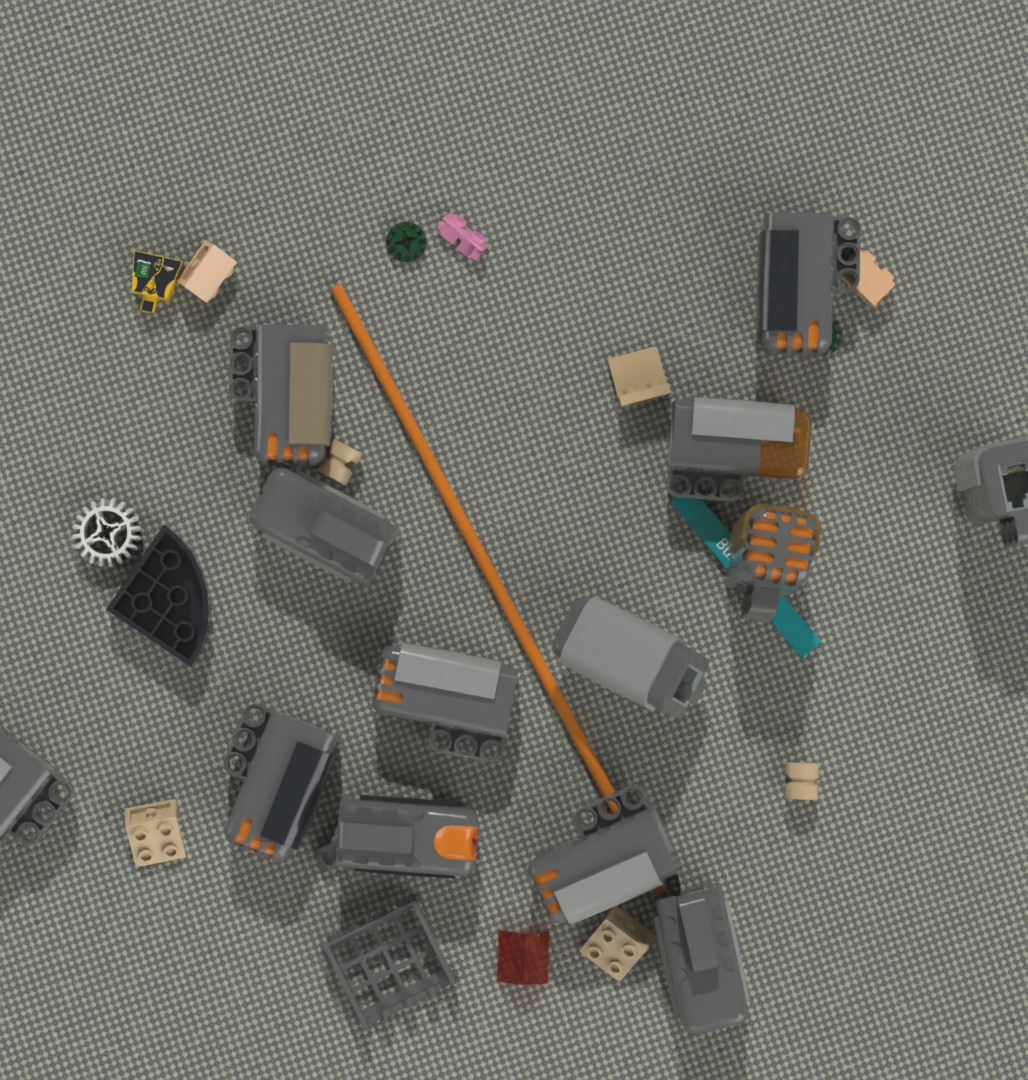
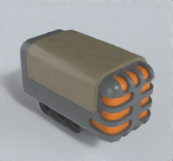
M241 326L235 328L230 334L229 392L232 398L238 402L255 403L254 453L256 458L265 465L319 466L327 456V448L331 447L333 348L329 344V330L325 326ZM240 333H247L249 335V341L244 346H239L236 343V338ZM241 358H245L249 362L248 368L245 371H237L236 362ZM239 384H246L248 386V393L244 397H238L235 393L236 387Z

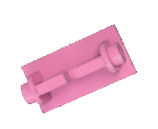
M449 213L443 217L444 221L437 227L440 231L439 234L452 245L458 238L461 240L457 249L469 260L472 258L476 261L482 254L481 252L489 246L485 242L484 236L477 231L469 229L466 226L465 220L457 214Z

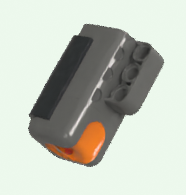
M363 794L360 795V799L342 798L337 828L336 867L355 868V871L404 876L455 879V876H466L474 870L476 862L478 815L472 808L460 806L461 802Z

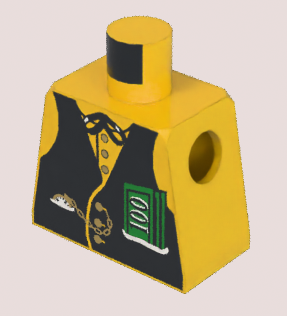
M134 251L132 292L143 296L140 307L141 311L155 313L158 300L170 301L177 285L176 280L184 268L182 261Z

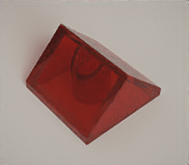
M499 930L497 982L518 985L548 984L550 932Z

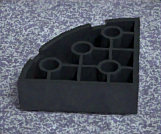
M163 525L106 610L190 667H194L204 650L210 631L212 612L210 589L204 570L195 553L178 534L167 525Z

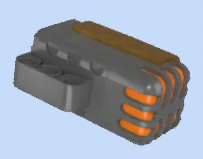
M757 504L752 506L733 526L728 553L731 554L726 582L730 589L744 594L741 619L768 623L775 617L778 599L787 598L809 579L811 573L808 571L809 566L813 561V556L818 553L821 525L813 514L768 504Z

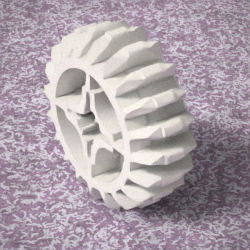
M102 498L100 499L101 507H98L97 503L92 501V511L87 507L82 508L83 512L87 515L85 518L81 515L76 516V519L82 521L81 526L73 525V529L80 530V534H74L72 538L81 539V542L77 543L75 548L81 549L85 547L81 556L86 557L91 554L89 563L93 564L99 558L98 566L103 567L105 559H107L109 567H114L115 558L119 564L124 563L123 554L128 559L132 558L131 553L128 552L129 548L135 551L138 550V547L133 545L132 542L133 540L141 541L142 538L134 536V532L141 531L142 527L133 526V523L138 522L139 518L137 516L129 518L134 510L129 508L124 512L123 510L126 505L124 502H121L116 508V499H111L109 506H107L106 499ZM115 512L124 521L109 524L102 513ZM96 517L97 530L90 537H87L89 523ZM104 525L109 529L111 527L114 528L113 532L110 533V540L107 537H99L104 533ZM127 528L126 541L119 549L117 535ZM104 541L112 553L101 554L94 550L91 544Z

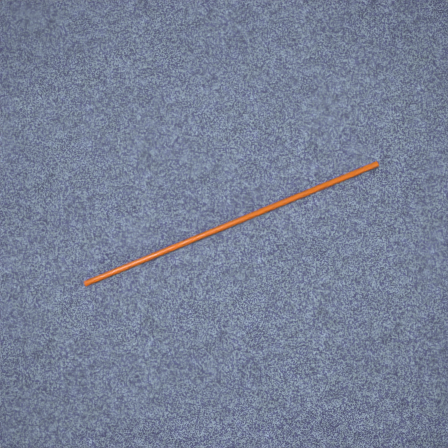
M341 283L335 285L330 291L603 797L615 792ZM606 801L611 812H617V805L613 801ZM664 883V885L653 890L658 895L666 891L667 887Z

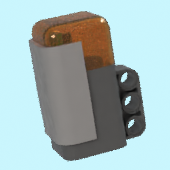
M693 397L690 401H673L667 462V490L669 494L676 498L731 502L736 501L742 495L744 476L784 480L802 478L807 473L809 467L812 429L810 415L803 410H796L795 406L791 404ZM682 479L685 482L686 489L683 493H676L672 489L674 480ZM701 481H707L711 485V492L706 496L701 495L698 491V484ZM727 483H733L737 488V493L732 498L724 494L723 489Z

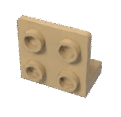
M657 347L608 359L620 408L666 397L671 394Z
M175 799L125 808V828L137 867L186 857L178 825V809Z
M615 906L609 910L600 926L581 947L580 953L614 979L621 981L647 951L655 934L619 906Z

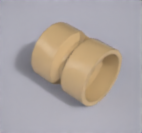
M333 439L331 447L327 450L329 456L323 460L317 471L346 486L352 475L350 469L357 466L362 454Z
M787 762L785 777L790 780L785 784V799L818 800L819 785L814 782L819 778V763Z

